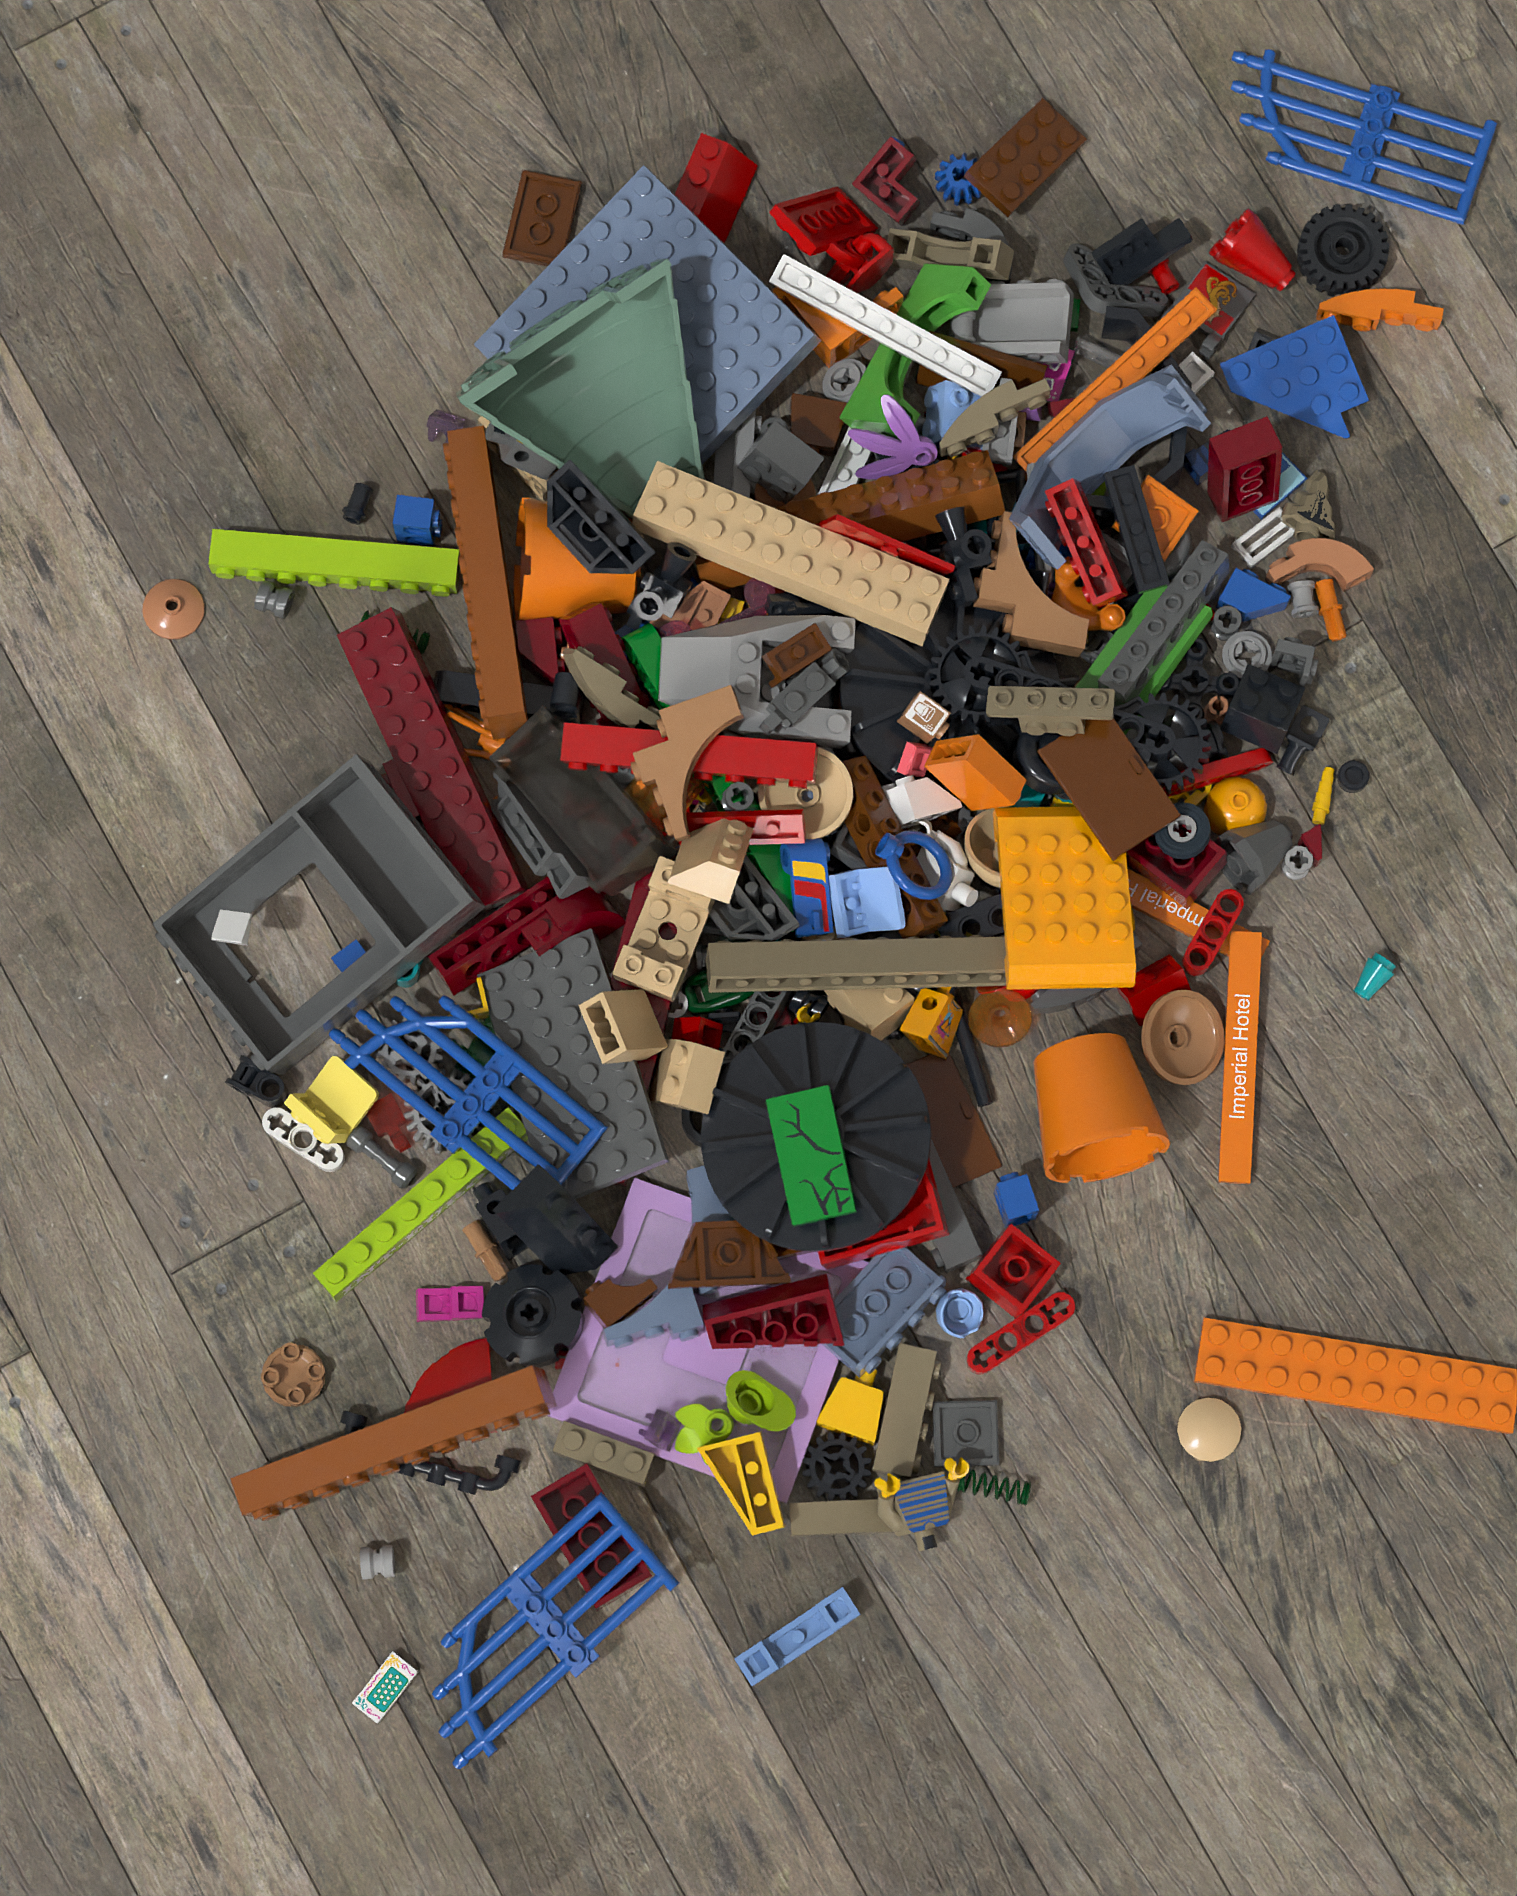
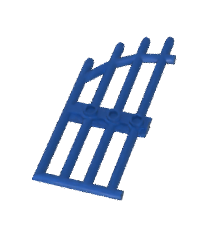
M1265 50L1263 58L1251 54L1247 55L1241 51H1234L1231 60L1260 70L1261 80L1260 87L1234 80L1231 90L1260 100L1265 114V118L1254 117V115L1249 113H1241L1239 122L1243 125L1253 126L1255 129L1271 133L1286 154L1282 156L1280 153L1269 151L1266 161L1464 225L1497 126L1496 122L1486 120L1483 128L1476 127L1398 102L1400 93L1393 91L1389 87L1371 84L1370 90L1367 92L1276 63V53L1272 50ZM1276 75L1364 103L1361 117L1358 119L1273 92L1272 76ZM1274 105L1355 130L1351 146L1280 124ZM1395 113L1479 140L1475 154H1467L1389 129L1393 114ZM1291 140L1346 157L1342 173L1306 162ZM1384 140L1470 167L1466 181L1461 182L1380 156ZM1375 167L1461 194L1457 209L1455 210L1371 183Z
M446 995L439 999V1004L447 1012L450 1011L452 1016H422L410 1005H406L403 999L394 996L389 1003L397 1012H401V1015L408 1021L390 1027H385L376 1018L373 1019L369 1012L360 1009L356 1013L357 1019L363 1025H367V1028L375 1034L362 1046L357 1045L349 1037H345L346 1035L341 1030L333 1028L329 1032L331 1039L336 1044H340V1047L350 1054L344 1061L348 1067L354 1070L359 1064H362L436 1126L430 1135L453 1154L461 1147L511 1190L521 1180L469 1138L480 1122L534 1167L539 1164L561 1185L608 1128ZM468 1028L496 1052L486 1065L482 1066L439 1029ZM420 1030L476 1077L465 1091L461 1090L403 1042L399 1036ZM386 1043L456 1102L445 1116L441 1115L370 1054ZM520 1072L590 1129L579 1144L574 1142L509 1088ZM500 1097L570 1154L559 1169L555 1168L489 1113Z
M602 1492L455 1625L452 1631H449L440 1641L447 1649L453 1646L458 1641V1638L462 1637L458 1667L444 1679L443 1683H440L434 1689L432 1695L436 1700H440L449 1693V1690H453L459 1684L462 1708L450 1718V1721H446L438 1732L443 1738H446L455 1732L457 1727L468 1721L476 1737L464 1749V1752H460L453 1760L452 1764L458 1770L467 1765L469 1760L473 1759L482 1750L488 1758L498 1750L493 1740L568 1671L577 1678L600 1657L594 1648L660 1587L665 1585L671 1592L680 1584ZM601 1510L613 1525L543 1589L531 1573ZM622 1535L634 1550L564 1613L552 1598ZM643 1560L655 1575L585 1638L573 1623ZM507 1596L519 1612L473 1653L478 1622ZM528 1621L540 1636L473 1697L470 1673ZM549 1646L561 1661L485 1729L477 1711Z

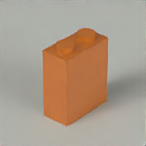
M979 734L936 741L924 765L971 811L1015 805L1021 797V791L1027 781Z

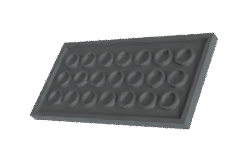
M592 928L566 938L541 956H538L534 951L477 975L482 979L489 1015L496 1036L608 1127L561 1185L574 1199L669 1162L638 1062L632 1060L630 1062L602 1064L578 1006L601 992L614 991L596 932ZM521 1072L511 1083L512 1089L516 1094L577 1144L589 1132L590 1129ZM521 1114L531 1148L555 1168L559 1169L570 1154Z

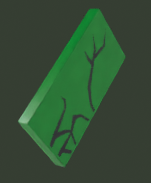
M826 1085L766 1099L792 1225L799 1226L857 1212L830 1086Z

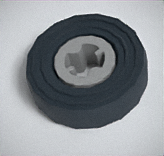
M1185 802L1175 803L1173 805L1181 817L1154 834L1156 843L1165 854L1172 858L1183 860L1193 858L1201 853L1210 841L1211 826L1209 818L1201 808L1194 804ZM1185 824L1186 829L1191 830V833L1186 832V837H1179V832H1174V829L1179 830V825Z

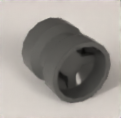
M264 580L258 590L254 608L262 612L270 610L276 617L285 619L291 609L295 591L287 587L282 589L276 588L273 582Z

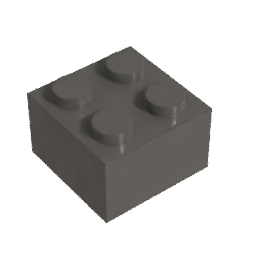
M774 421L756 439L737 468L742 471L745 478L749 481L758 483L765 488L770 497L787 504L806 486L824 460V457L778 422Z

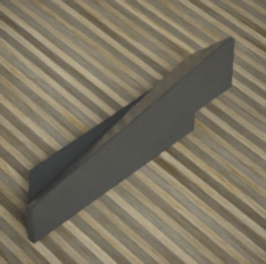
M495 770L493 778H496L498 781L497 799H492L491 811L534 874L545 876L547 873L557 896L561 899L598 882L600 876L518 777L512 772Z

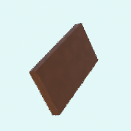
M929 331V333L1002 371L994 388L999 386L1000 378L1013 379L1016 389L1020 390L1043 380L1045 377L1046 365ZM920 365L916 383L931 387L945 380L950 381Z

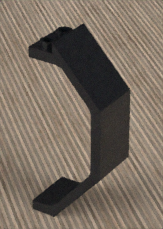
M1107 306L1102 339L1126 341L1134 345L1151 329V326L1138 309ZM1171 354L1151 371L1153 374L1172 365L1192 390V382ZM1188 426L1179 428L1171 433L1168 465L1153 477L1171 491L1178 486L1183 470ZM1086 494L1099 528L1105 530L1106 527L1111 528V536L1117 535L1118 531L1112 527L1116 518L1109 496Z

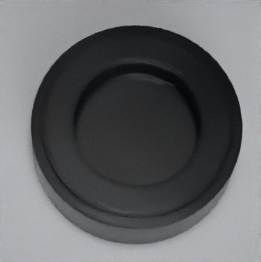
M1356 760L1344 763L1337 774L1339 786L1348 793L1362 791L1369 781L1368 768L1362 762Z

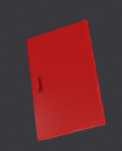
M839 514L815 524L941 576L953 572L955 568L953 564Z

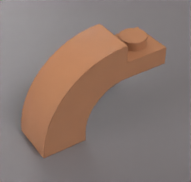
M1311 538L1289 545L1286 553L1288 560L1282 557L1269 566L1270 569L1265 579L1269 585L1270 583L1280 585L1305 572H1320L1333 578L1342 591L1345 592L1369 579L1374 568L1361 553L1345 543L1332 539Z

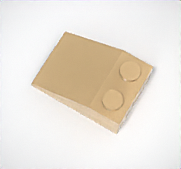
M678 1039L665 1040L668 1047L660 1051L648 1095L650 1102L708 1114L714 1095L712 1092L717 1084L725 1052L693 1042Z

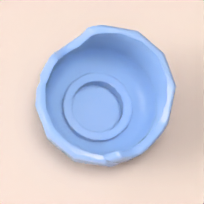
M963 1288L953 1289L945 1293L936 1307V1319L942 1330L957 1338H965V1336L976 1332L984 1316L982 1301L974 1292Z

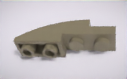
M1043 379L1020 390H1017L1013 380H1010L980 397L947 430L939 443L938 452L940 456L943 457L949 454L950 457H954L966 451V447L976 442L978 445L988 443L998 433L999 423L997 420L1001 419L1002 422H1006L1015 418L1018 412L1029 407L1030 410H1034L1046 404L1051 391L1047 380Z
M578 646L577 649L565 648L562 654L573 678L586 697L607 718L620 727L636 728L637 724L646 729L659 730L656 720L661 719L659 710L652 706H648L646 709L638 704L639 698L626 690L622 691L627 681L618 676L620 673L618 669L607 663L600 665L593 660L595 655Z

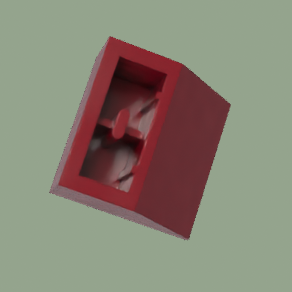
M553 617L517 620L518 651L522 666L546 686H553L555 674L566 672L564 659H561V656H559L562 647H564L561 626H555Z

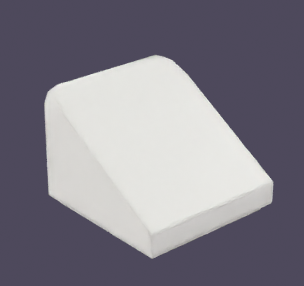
M220 910L212 933V940L247 945L252 914Z

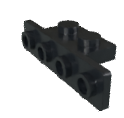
M1141 218L1092 251L1091 254L1103 270L1110 284L1128 285L1193 241V237L1180 218L1156 234L1152 233Z

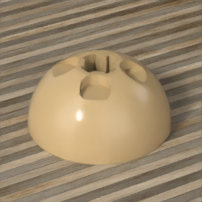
M1006 806V807H999V808H1014V807ZM994 808L979 813L971 820L966 829L964 845L968 862L973 871L986 883L1001 888L998 847L994 837Z

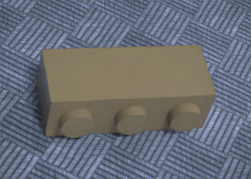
M563 1421L552 1450L556 1456L581 1465L587 1463L589 1468L645 1488L656 1458L654 1453Z

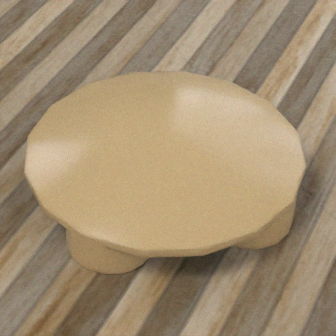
M1203 1398L1195 1400L1184 1409L1178 1419L1177 1432L1180 1443L1188 1454L1198 1461L1212 1462L1224 1459L1235 1450L1240 1441L1242 1428L1238 1415L1230 1405L1220 1399Z

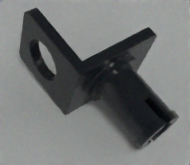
M1303 705L1285 736L1288 738L1289 744L1276 767L1294 776V772L1305 752L1314 751L1330 719ZM1312 716L1317 719L1319 727L1314 734L1308 735L1301 730L1300 723L1303 718Z

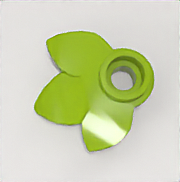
M689 1404L679 1408L675 1412V1416L684 1427L677 1435L675 1449L681 1453L699 1452L697 1449L699 1447L726 1441V1438L731 1435L734 1428L732 1416L724 1409L715 1408L708 1410L701 1404ZM715 1419H721L723 1422L719 1430L712 1429L711 1424Z

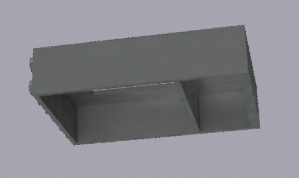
M356 754L152 925L158 931L155 934L157 940L166 949L170 947L177 955L174 961L184 973L189 971L196 981L193 985L204 998L209 996L215 1005L212 1009L223 1022L227 1020L234 1028L231 1032L233 1037L241 1046L247 1045L253 1052L250 1058L261 1071L266 1069L269 1072L284 1075L325 1041L333 1028L339 1029L360 1009L366 1007L486 906L373 764ZM314 863L375 939V945L295 1012L285 1017L256 980L251 983L249 982L253 976L229 945L225 942L212 940V933L220 910L252 913L305 868Z

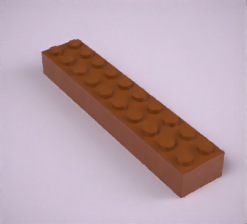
M484 425L447 431L448 443H443V449L448 466V484L452 494L451 507L456 523L455 535L460 552V570L464 580L463 593L468 609L467 622L472 638L471 650L473 661H475L476 666L475 679L480 695V714L483 719L484 729H490L493 740L530 734L491 455L488 441L485 437Z
M988 450L972 452L959 458L942 460L933 465L912 468L907 472L892 476H882L870 482L853 484L844 489L823 492L814 497L799 501L793 500L787 504L773 507L812 524H817L839 514L900 542L941 532L942 529L935 515L952 508L965 507L966 525L1000 516L1005 511L999 482ZM696 555L695 563L700 581H705L720 590L758 581L755 578Z
M532 1365L230 1478L242 1515L253 1517L254 1520L262 1519V1521H266L280 1516L279 1510L292 1508V1510H296L311 1504L310 1498L320 1496L322 1499L339 1494L340 1487L351 1485L354 1488L369 1483V1476L381 1474L383 1477L400 1471L399 1465L411 1463L412 1465H417L430 1460L429 1454L441 1451L442 1454L455 1451L460 1448V1442L471 1440L472 1443L489 1438L490 1431L501 1429L504 1432L520 1426L519 1420L531 1418L532 1420L544 1418L550 1415L549 1409L557 1407L545 1370Z

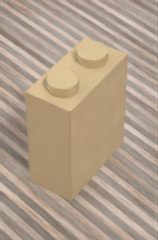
M644 989L605 991L578 1005L602 1064L630 1062L632 1060L643 1061L668 1047Z

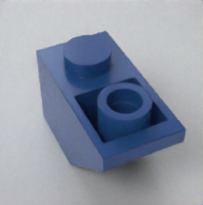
M1235 568L1218 600L1216 608L1232 606L1240 612L1241 621L1245 622L1285 610L1291 596L1286 593L1287 591L1282 586L1275 583H1270L1269 585L1259 580V576L1247 569L1241 571Z

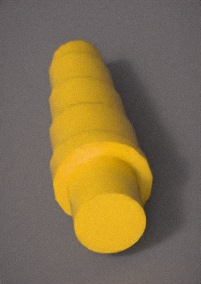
M1325 767L1322 772L1321 781L1319 782L1318 791L1312 806V811H1314L1312 823L1317 825H1324L1326 814L1330 812L1335 770L1331 767Z

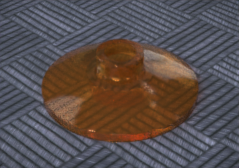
M1007 988L979 995L969 1010V1026L972 1033L979 1041L992 1047H1007L1016 1044L1028 1033L1032 1022L1031 1009L1026 999L1013 990H1007ZM1004 1010L1005 1014L997 1017L994 1015V1012Z

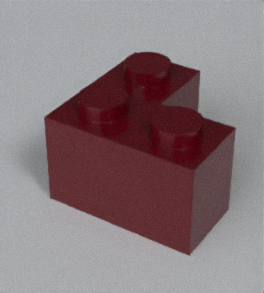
M890 136L852 182V185L901 227L921 204L914 195L899 184L916 163L917 159Z

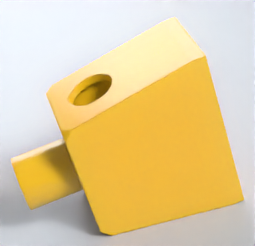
M875 1369L871 1374L865 1372L860 1378L856 1375L854 1381L841 1377L821 1411L816 1426L838 1434L844 1432L847 1437H856L858 1441L874 1446L884 1393L872 1387L878 1370Z

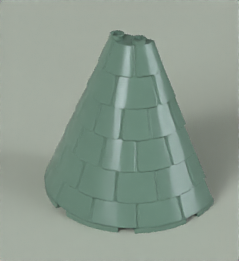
M668 258L654 260L650 263L652 268L648 271L643 265L630 269L591 289L586 294L588 298L586 301L583 302L582 299L575 302L571 301L509 342L511 351L505 353L504 350L500 351L481 364L461 384L462 389L456 393V397L462 405L486 418L492 425L555 464L558 469L569 460H572L618 508L625 511V514L633 518L635 509L657 461L704 479L697 424L694 422L690 381L687 380L677 299L674 297L672 269Z

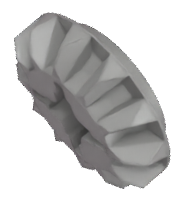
M843 359L833 364L823 379L822 387L825 396L829 400L847 403L866 370L863 363L856 359ZM848 378H850L853 383L848 384L845 389L841 384L842 382H847Z
M1241 631L1235 633L1226 641L1222 650L1223 664L1229 672L1234 673L1241 680L1248 665L1245 659H1237L1242 654V645H1244L1248 653L1256 654L1251 659V665L1267 671L1271 663L1272 651L1269 643L1263 636L1252 631Z

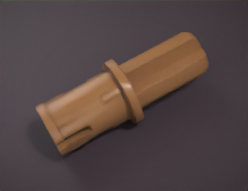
M476 1220L464 1227L462 1231L476 1251V1259H481L493 1281H501L507 1277L509 1269L496 1249L498 1245L496 1242L492 1243L480 1220Z

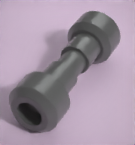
M364 1126L356 1127L347 1138V1146L356 1153L363 1152L372 1160L375 1159L380 1163L382 1168L391 1174V1181L400 1189L407 1188L416 1178L417 1169L409 1162L401 1163L394 1156H390L382 1150V1147L373 1140V1134Z

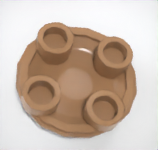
M289 1342L268 1356L262 1369L261 1380L265 1392L273 1401L283 1406L298 1407L310 1403L319 1395L325 1382V1368L322 1359L314 1350L304 1345Z

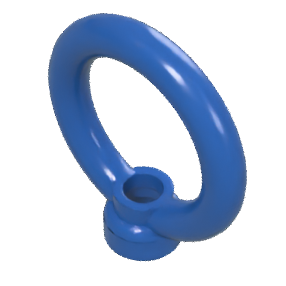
M909 830L900 832L895 836L886 833L879 841L875 854L882 859H886L892 878L902 890L913 897L924 900L939 898L947 892L953 878L952 865L946 851L935 839L925 833ZM905 844H918L926 848L934 856L940 869V879L936 885L923 887L907 877L899 863V858L903 853Z

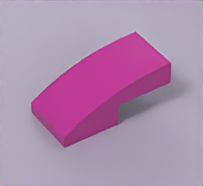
M451 1286L450 1288H423L416 1290L417 1322L483 1319V1286Z

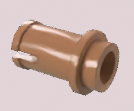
M1217 696L1211 698L1204 707V719L1207 722L1215 720L1218 725H1221L1228 711L1227 700L1220 696L1219 700H1217ZM1214 709L1220 711L1218 715H1216L1217 711H1215Z

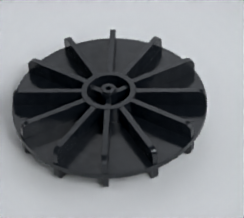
M947 586L923 647L861 621L855 629L854 650L849 654H844L849 661L848 664L851 670L838 680L842 710L851 711L850 738H853L856 746L863 756L867 757L869 763L883 775V779L886 781L890 780L896 784V780L907 777V775L897 772L907 742L921 743L934 747L935 742L939 740L978 734L1014 767L1013 750L1016 741L1022 734L1018 718H1011L1001 724L996 717H992L990 727L986 724L985 719H980L979 726L975 727L974 721L969 718L965 725H962L960 714L953 720L950 719L949 715L946 722L950 725L939 740L934 737L928 744L897 722L919 691L934 701L933 694L937 690L930 689L929 682L934 680V678L929 676V669L937 667L932 664L931 658H941L937 647L948 648L947 636L956 641L958 639L957 630H960L966 636L969 635V626L974 628L975 633H980L982 625H985L987 634H991L995 627H997L999 637L1002 638L1006 634L1002 632L1005 614L1009 613L973 607V603L970 606L957 608L956 601L951 599ZM988 643L983 657L992 658L995 643ZM1020 646L1018 652L1027 651L1031 664L1040 675L1059 681V673L1052 652ZM960 648L954 651L955 655L965 666L970 657ZM981 672L979 676H975V680H980L981 676H985V673ZM1006 681L1002 686L1017 687L1018 684L1015 681ZM969 692L964 709L972 710L977 695ZM943 700L935 702L940 705ZM926 770L924 777L914 776L915 780L928 777L937 785H939L944 790L953 795L955 798H957L930 771Z
M799 1022L796 1025L775 1030L760 1037L753 1043L745 1045L746 1048L736 1055L719 1076L716 1087L712 1092L714 1095L709 1113L704 1114L702 1120L701 1151L703 1163L712 1189L723 1207L739 1224L755 1236L777 1246L797 1251L818 1252L845 1248L868 1239L887 1228V1225L895 1220L906 1208L921 1185L931 1147V1121L924 1093L907 1064L888 1045L876 1037L857 1028L836 1023ZM829 1085L857 1212L793 1226L766 1099Z

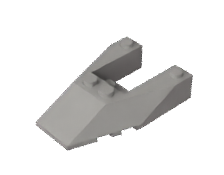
M828 615L753 616L662 637L658 701L672 706L732 685L744 719L738 720L728 726L727 729L748 738L816 743L819 747L841 749L850 742L851 711L812 707L794 725L787 729L779 725L767 736L759 728L762 722L770 715L766 710L768 704L785 689V680L773 688L770 687L769 682L775 679L762 656L814 623L817 624L832 649L836 648L843 654H849L854 650L855 618Z

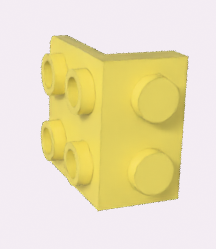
M333 1056L305 1093H291L284 1104L292 1110L290 1114L294 1119L302 1124H307L314 1130L313 1135L324 1144L345 1143L349 1135L359 1125L378 1099L379 1092L356 1070L348 1067L340 1056Z

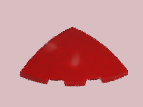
M478 1339L464 1343L451 1349L438 1361L432 1363L416 1382V1386L405 1406L404 1413L492 1381L490 1344L487 1339ZM497 1430L490 1431L489 1433H497Z

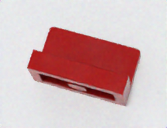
M1169 954L1136 972L1133 987L1117 988V990L1130 1005L1138 1025L1142 1026L1149 1008L1159 997L1171 991L1191 990L1183 968Z

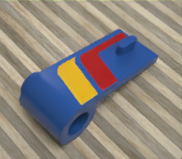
M821 838L806 839L805 843L781 844V864L784 872L790 875L793 914L800 925L795 929L796 938L833 933L827 861L830 860L828 844L824 843Z

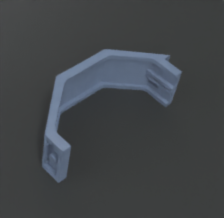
M1172 365L1099 400L1038 458L1009 520L1047 565L1058 570L1066 560L1058 551L1062 544L1057 532L1060 526L1056 517L1052 518L1047 510L1045 501L1048 498L1045 491L1074 478L1080 481L1085 495L1092 494L1104 482V473L1117 470L1143 446L1184 426H1189L1203 432L1211 424L1204 415L1207 412V408Z

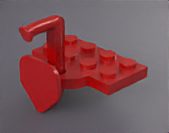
M838 186L777 203L769 212L776 220L777 226L796 241L797 247L809 256L827 252L837 261L827 273V278L843 286L852 273H854L855 276L846 288L855 293L865 291L875 285L893 263L894 248L882 236L875 234L878 228ZM873 246L879 254L870 260L873 256Z

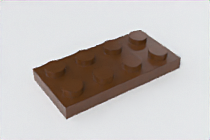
M1042 98L966 171L964 177L1008 218L1087 139Z

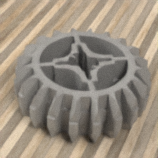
M440 1069L439 1071L446 1076L445 1070ZM453 1069L448 1079L465 1091L468 1087L467 1084L470 1076L464 1074L460 1081H458V1071ZM421 1079L416 1081L421 1089L419 1092L411 1089L423 1100L433 1093L436 1101L433 1108L442 1113L440 1099L443 1100L445 1106L447 1105L449 1109L456 1102L453 1099L447 1098L443 1091L430 1080L427 1084ZM404 1101V1106L413 1110L405 1112L403 1114L404 1119L414 1120L406 1128L408 1132L418 1130L414 1134L413 1140L419 1142L426 1138L423 1142V1148L428 1150L435 1143V1153L440 1154L443 1145L431 1136V1131L425 1127L430 1124L434 1125L425 1117H421L417 1110ZM478 1125L473 1132L478 1133L483 1128ZM447 1149L449 1155L453 1154L451 1151Z

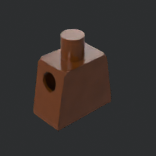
M792 393L790 401V432L820 455L832 457L844 426V422L839 417L847 403Z

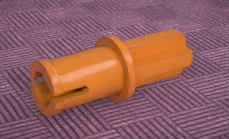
M1333 579L1320 580L1315 584L1321 608L1319 609V615L1324 618L1329 639L1331 641L1342 640L1347 634L1340 612L1343 607L1342 604H1338Z

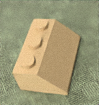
M723 818L690 832L691 838L683 840L668 883L729 904L754 828L748 827L739 820L730 821Z

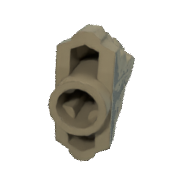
M1319 470L1314 471L1304 482L1303 490L1294 494L1292 501L1284 505L1281 514L1282 523L1294 529L1293 536L1298 541L1311 538L1335 540L1336 524L1332 521L1333 509L1328 502L1329 485L1327 476Z

